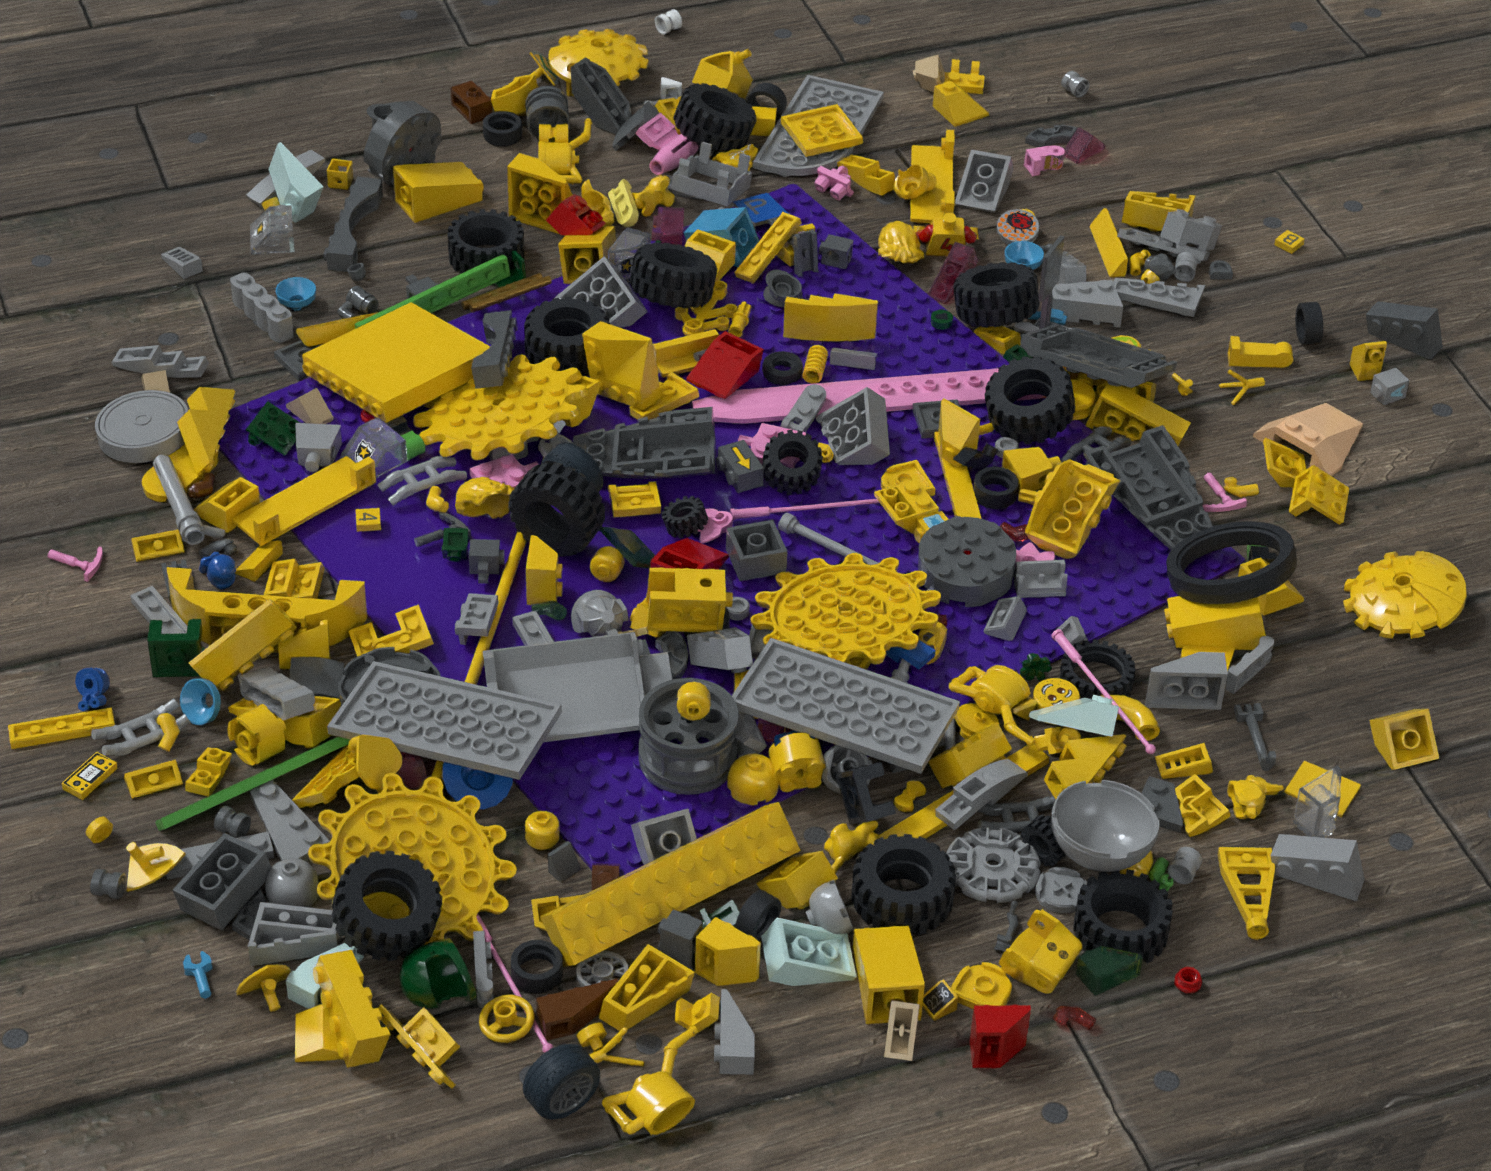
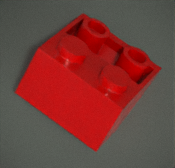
M576 194L562 201L546 219L560 235H591L606 224L603 221V217L597 211L589 208L583 197Z
M1031 1005L974 1006L970 1033L972 1068H1001L1026 1046Z

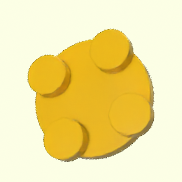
M974 703L961 705L954 717L961 728L960 735L964 739L986 726L996 722L999 724L998 718L994 713L986 712Z

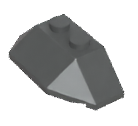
M585 57L571 67V85L574 97L596 127L617 134L621 126L631 117L630 103L607 70L591 62L590 59Z

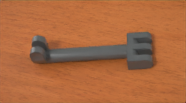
M1254 703V711H1252L1250 704H1244V711H1242L1240 704L1234 705L1237 722H1247L1262 770H1270L1276 762L1275 751L1267 753L1257 721H1262L1264 713L1261 704Z

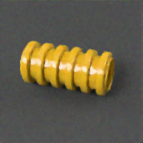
M814 345L809 349L802 374L806 382L816 384L822 380L828 357V351L825 347Z

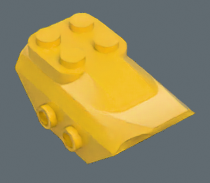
M1071 459L1057 464L1054 471L1048 473L1043 489L1038 490L1034 497L1033 509L1025 530L1026 535L1039 548L1045 551H1053L1055 555L1066 559L1075 557L1088 538L1091 529L1097 527L1103 509L1107 510L1112 499L1111 496L1121 480L1114 478V474L1089 464H1080Z

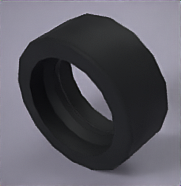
M763 82L757 84L748 95L747 104L761 107L756 100V96L764 95L771 98L777 105V121L786 109V95L783 90L772 83Z
M508 111L493 112L483 120V137L488 143L495 146L513 145L522 138V121L515 113ZM506 127V128H510V129H507V130H497L496 128Z
M1316 301L1299 303L1296 308V333L1302 345L1318 344L1323 337V314L1319 303Z
M986 467L975 475L973 489L976 500L980 505L987 508H1007L1017 500L1019 480L1012 471L1003 467ZM998 484L1006 487L1007 490L991 491L984 486Z
M764 890L754 892L741 908L735 928L747 935L753 936L762 943L761 936L773 921L780 916L782 906L780 900Z
M530 940L514 949L511 955V978L521 990L530 993H544L552 990L560 983L563 977V957L559 948L554 944L544 940ZM532 959H543L553 964V968L542 974L527 973L520 966Z

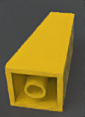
M463 162L393 166L395 201L414 223L483 201L482 191H484L482 181L477 179L472 170L468 169Z
M615 226L602 227L591 235L564 236L558 244L564 284H572L604 256L610 262H613L617 247Z
M1180 596L1167 598L1169 608L1164 609L1166 622L1170 624H1166L1169 639L1174 638L1176 648L1191 645L1235 647V650H1254L1259 645V639L1262 636H1266L1258 597L1227 604L1196 603Z
M909 926L854 929L853 951L865 1023H888L891 1000L919 1004L918 1021H921L925 983Z

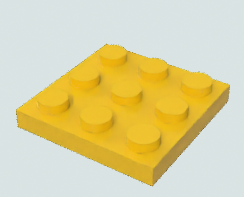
M838 104L781 116V124L806 157L863 144L862 135Z

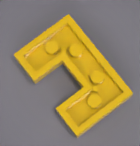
M419 604L395 613L401 630L377 638L372 622L349 630L348 632L357 657L383 647H395V652L409 654L410 650L417 651L433 645V640Z

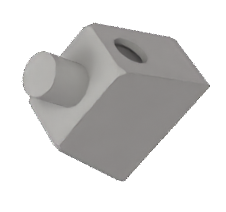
M296 423L298 464L305 466L306 470L310 472L317 471L319 466L327 467L331 465L342 445L341 425Z

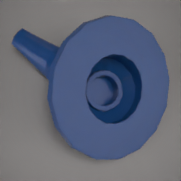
M447 762L443 763L442 779L450 796L456 802L467 795L475 796L480 801L479 810L497 806L508 795L513 784V778Z

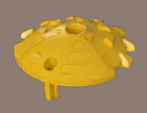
M583 29L578 32V35L572 37L569 35L563 36L558 41L560 45L552 47L548 55L552 71L566 81V92L569 97L573 95L571 67L585 57L605 68L617 86H620L619 82L625 79L631 81L637 79L640 76L637 71L640 68L646 69L649 63L648 59L642 57V55H648L645 45L636 44L634 36L630 34L623 36L615 33L613 29H604L603 32Z
M1396 551L1385 553L1383 560L1373 564L1366 561L1359 566L1358 571L1360 574L1356 579H1347L1344 585V591L1350 592V598L1343 601L1346 613L1354 611L1358 616L1354 623L1363 630L1369 626L1380 630V637L1390 639L1394 638L1395 633H1410L1412 639L1425 636L1423 630L1434 626L1443 629L1459 616L1464 608L1467 597L1466 583L1458 568L1445 558L1424 551H1417L1414 556H1398Z

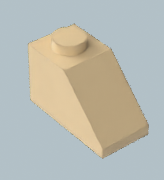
M939 55L915 61L913 75L915 81H919L922 89L934 92V86L945 82V70Z

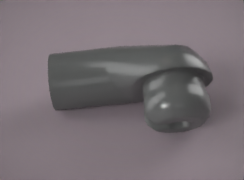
M226 538L210 543L199 550V554L203 558L209 557L213 552L224 550L226 555H231L237 550V546L233 543L234 540Z

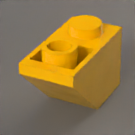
M1386 341L1364 343L1353 347L1349 365L1358 381L1373 380L1375 374L1381 373L1387 347Z

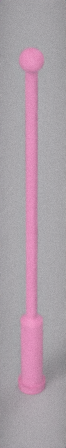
M877 499L782 508H769L768 506L745 509L732 508L730 513L733 516V520L769 516L771 513L877 504L880 502Z
M1061 629L1055 630L1051 635L1052 639L1060 645L1073 663H1077L1104 697L1113 700L1082 662L1081 655L1064 636ZM1113 700L1112 704L1118 706L1117 703ZM1119 707L1118 714L1146 747V752L1154 754L1156 751L1155 746L1148 743Z
M477 913L476 918L483 928L485 942H490L492 956L514 995L522 997L491 942L492 937ZM534 1019L532 1027L543 1045L542 1050L545 1053L554 1047L547 1042Z

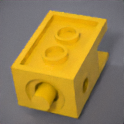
M650 568L646 603L649 604L647 629L648 631L679 632L722 630L725 607H732L733 593L726 592L725 570Z

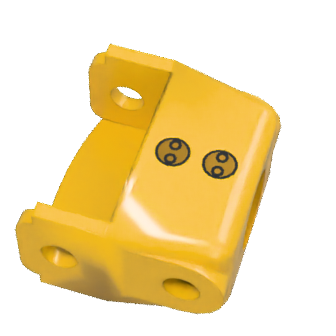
M1042 909L1041 911L1035 910L1027 922L1029 928L1015 939L1010 948L1005 950L999 960L1001 970L1017 981L1042 993L1050 994L1074 963L1083 946L1080 940L1058 919ZM1038 921L1042 922L1044 926H1041Z

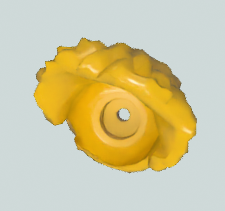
M894 221L882 228L878 239V246L880 247L878 249V256L902 263H914L924 259V252L920 250L919 239L911 225L901 221Z
M488 477L472 478L463 483L456 493V511L458 514L467 517H478L488 514L493 519L497 517L503 518L504 515L510 512L509 497L514 488L510 485H505V483L501 484L491 480Z

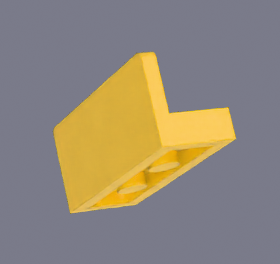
M716 329L653 344L655 362L660 375L667 377L671 372L681 374L692 371L698 363L694 359V353L708 349L713 340L719 336Z

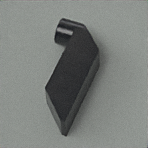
M986 443L982 451L966 446L953 460L964 466L982 470L992 463L999 449Z

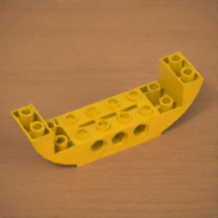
M167 567L172 609L187 626L188 620L201 619V641L207 643L208 646L212 645L268 599L278 603L297 628L293 633L304 627L308 630L320 626V621L328 620L329 646L350 636L349 630L362 626L367 620L364 581L340 580L335 600L194 590L192 569ZM277 643V644L273 647V648H274V651H273L272 653H279L278 643Z

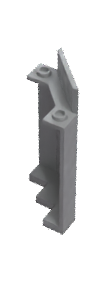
M635 632L483 651L488 688L561 704L562 713L544 742L639 730V708L643 698L657 685L672 680L668 652L643 655L642 640H637Z

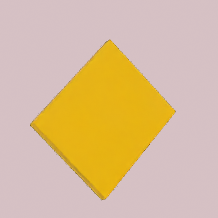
M1304 761L1284 793L1342 818L1359 791L1361 784ZM1339 787V802L1336 812L1337 790Z

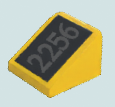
M945 980L939 981L924 994L923 1008L933 1021L957 1010L958 996Z

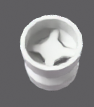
M673 9L668 11L666 15L656 16L655 26L659 33L664 35L669 33L671 29H679L682 26V19L678 11Z

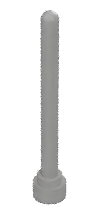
M788 512L779 521L778 529L787 534L796 532L844 557L851 553H858L799 524L796 516ZM862 555L865 564H878V562Z

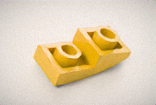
M208 747L197 759V769L185 782V791L210 796L221 781L232 758V753Z

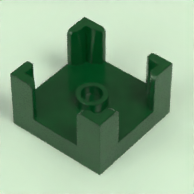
M201 619L188 620L187 633L161 634L163 621L150 620L147 643L152 676L200 677L189 662L205 650V647L201 648Z

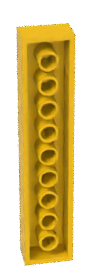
M780 803L768 804L540 917L552 944L558 947L562 954L563 967L576 965L661 922L663 918L667 919L673 909L681 912L801 850Z

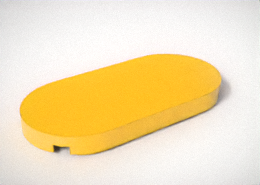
M185 444L177 451L168 455L172 460L186 494L188 488L194 483L200 482L205 473H210L217 466L219 460L217 451L213 456L215 462L208 472L203 470L197 475ZM153 466L143 476L142 488L149 499L157 502H166L168 498Z

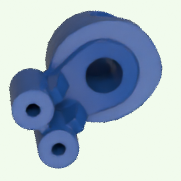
M213 552L209 557L201 559L199 571L203 574L207 573V578L213 586L218 589H226L232 586L235 581L236 563L228 555Z
M92 667L78 671L75 683L77 690L83 696L82 701L78 703L79 710L86 711L105 705L107 699L102 694L108 690L110 685V678L106 671L101 668Z

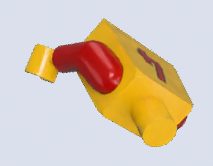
M946 213L944 217L933 218L931 225L926 227H913L918 239L926 243V255L967 256V243L972 244L979 239L978 228L965 226L964 219L956 218L953 213Z

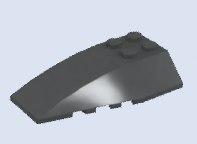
M713 407L666 411L659 413L658 418L648 420V417L638 419L639 423L625 426V423L615 425L613 430L605 431L603 428L573 437V444L580 446L593 457L600 467L603 476L630 479H669L715 474L716 435Z
M1163 425L1144 431L1138 444L1109 453L1103 445L1084 452L1083 455L1090 465L1114 474V478L1121 480L1112 495L1170 550L1192 534L1213 527L1208 513L1204 511L1202 506V497L1198 495L1194 476L1190 474L1188 460Z

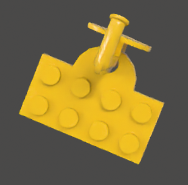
M364 734L355 736L350 739L349 744L292 801L299 808L307 806L312 808L319 803L327 804L336 798V792L340 788L345 787L358 777H361L369 788L376 789L380 793L383 790V777L388 773H396L401 768L402 755L389 738Z

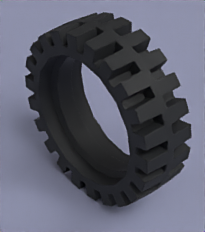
M1088 640L1083 641L1082 645L1079 642L1074 644V648L1081 655L1083 663L1098 662L1107 664L1120 673L1122 677L1118 681L1111 684H1102L1109 695H1124L1127 697L1130 695L1135 679L1134 660L1132 661L1131 655L1126 654L1125 649L1121 648L1118 650V645L1114 643L1108 646L1109 641L1104 640L1102 644H1099V640H1093L1092 644ZM1064 653L1060 668V679L1067 680L1076 686L1080 693V699H1092L1093 695H1103L1095 684L1088 683L1076 675L1073 669L1079 665L1073 663L1069 656Z

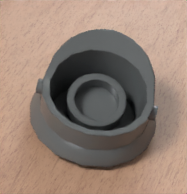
M773 270L767 274L766 283L768 286L763 292L767 302L777 307H785L786 297L803 298L802 285L796 277L782 270Z

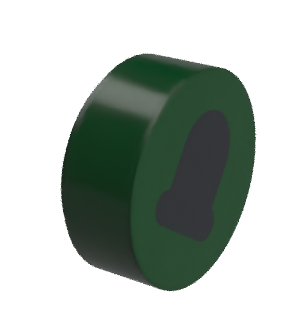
M936 310L931 314V325L936 329L944 330L952 326L953 315L951 312Z

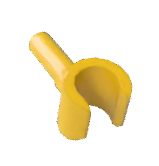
M1176 373L1172 374V378L1179 383L1178 391L1182 396H1187L1193 392L1189 388L1193 385L1191 379L1185 381Z

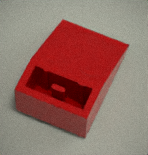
M724 331L713 340L688 375L686 381L698 388L713 393L717 397L726 399L759 372L764 349Z
M685 538L664 546L651 560V568L719 570L729 558V554Z

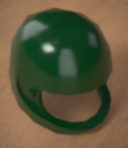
M447 938L430 942L416 948L405 957L399 973L400 985L403 994L413 1005L425 1007L426 1009H440L441 1003L444 1000H450L453 997H463L468 1002L477 998L476 990L467 967L451 939Z

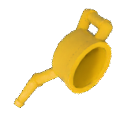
M587 118L584 122V132L570 143L538 141V159L565 179L568 184H580L583 180L575 164H579V155H575L574 149L589 141L592 125L590 118Z
M1002 665L992 666L986 672L976 666L968 667L957 678L952 679L948 685L950 691L972 697L979 708L986 712L1002 714L1006 731L1024 741L1027 745H1034L1036 740L1033 736H1029L1017 727L1011 709L1026 700L1030 695V688L1020 674ZM977 678L971 686L964 685L971 679Z
M694 1025L688 1027V1030L671 1040L664 1047L665 1054L661 1071L639 1076L630 1091L607 1096L602 1100L605 1112L614 1118L621 1126L623 1132L632 1135L645 1127L651 1135H657L677 1125L692 1110L695 1099L672 1077L678 1049L698 1033ZM626 1103L627 1107L637 1118L634 1120L629 1119L618 1105Z

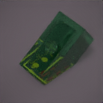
M1100 946L1093 950H1087L1078 957L1076 975L1091 993L1097 996L1139 976L1143 957L1137 953Z

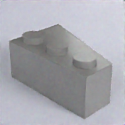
M1112 280L1060 283L1054 286L1052 290V309L1064 311L1063 315L1067 316L1066 321L1079 323V319L1093 321L1094 325H1100V322L1114 323L1113 327L1121 326L1123 305Z
M736 627L687 635L691 665L731 670L732 673L747 671L746 667L753 665L749 635Z
M1279 834L1271 853L1272 863H1275L1274 874L1276 876L1357 901L1365 880L1357 840Z
M260 902L248 944L251 966L315 957L341 945L343 936L340 937L335 929L337 924L332 920L333 910Z

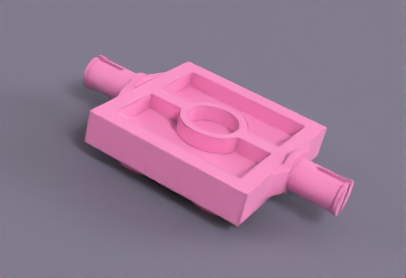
M761 423L758 433L753 438L740 434L738 441L744 440L762 464L765 446L767 442L770 443V438L773 436L778 437V433L782 431L786 434L788 430L792 429ZM790 456L781 459L780 462L788 468H794L800 459Z
M513 454L470 468V476L472 478L488 477L491 480L501 484L505 483V485L515 488L527 472L539 464L535 461L524 466L517 461Z

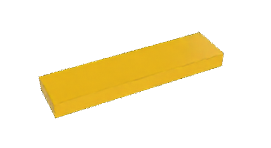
M782 212L734 272L736 277L754 283L801 225V219Z
M111 707L8 725L11 749L91 736L93 729L112 727L115 723Z

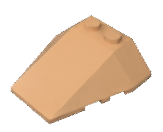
M1324 403L1269 422L1256 431L1253 437L1263 442L1265 437L1277 443L1285 439L1312 455L1309 467L1315 465L1330 476H1333L1342 469L1344 461L1363 427V423Z

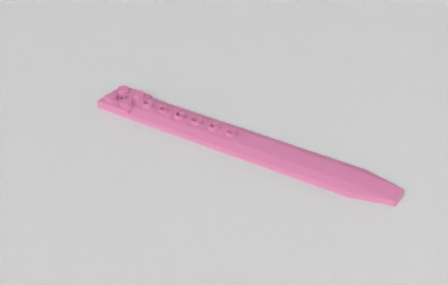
M999 368L816 383L826 391L825 404L817 415L866 387L885 398L886 412L912 410L913 403L941 401L943 398L947 400L958 399L959 405L986 403V384L990 381V377L994 372L998 373ZM812 384L736 390L726 399L714 395L692 401V409L713 407L714 422L746 424L781 421L787 417L804 389ZM1033 394L1021 397L1018 400L1042 399L1047 397L1043 395Z

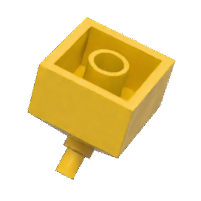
M749 49L742 52L727 51L701 59L692 82L700 85L702 83L716 85L719 88L728 89V91L734 92L740 98L745 99L753 79L743 62L744 59L751 57V51Z

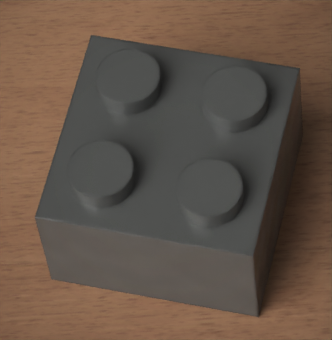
M773 520L727 528L726 551L729 554L739 581L786 572L787 549Z

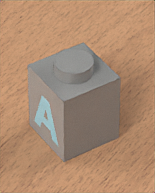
M1397 368L1375 374L1370 393L1383 405L1406 398L1409 379Z

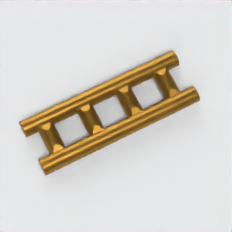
M541 273L464 300L461 302L464 310L470 308L471 312L474 313L552 284L550 276L543 277Z

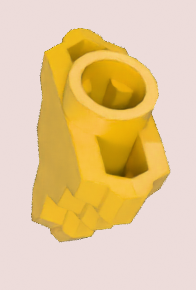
M753 144L745 145L741 149L720 152L712 160L738 168L740 153L750 156L748 171H750L753 164L752 161L758 154V148L754 147Z

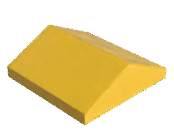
M1265 437L1263 445L1268 472L1280 487L1293 488L1295 477L1306 470L1304 454Z
M322 1004L296 1014L295 1062L344 1060L338 1054L336 1033H332L330 1030L328 1009H325Z

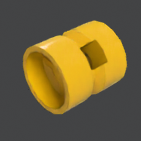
M539 124V141L568 143V124H556L555 127H552L551 124Z

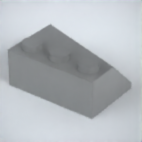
M605 256L555 297H559V299H565V297H571V299L582 298L586 302L591 301L596 307L599 306L607 314L610 325L619 328L631 326L648 312L617 267Z
M870 388L862 389L815 417L823 428L821 431L827 437L828 445L833 451V457L838 465H872L890 455L885 398Z

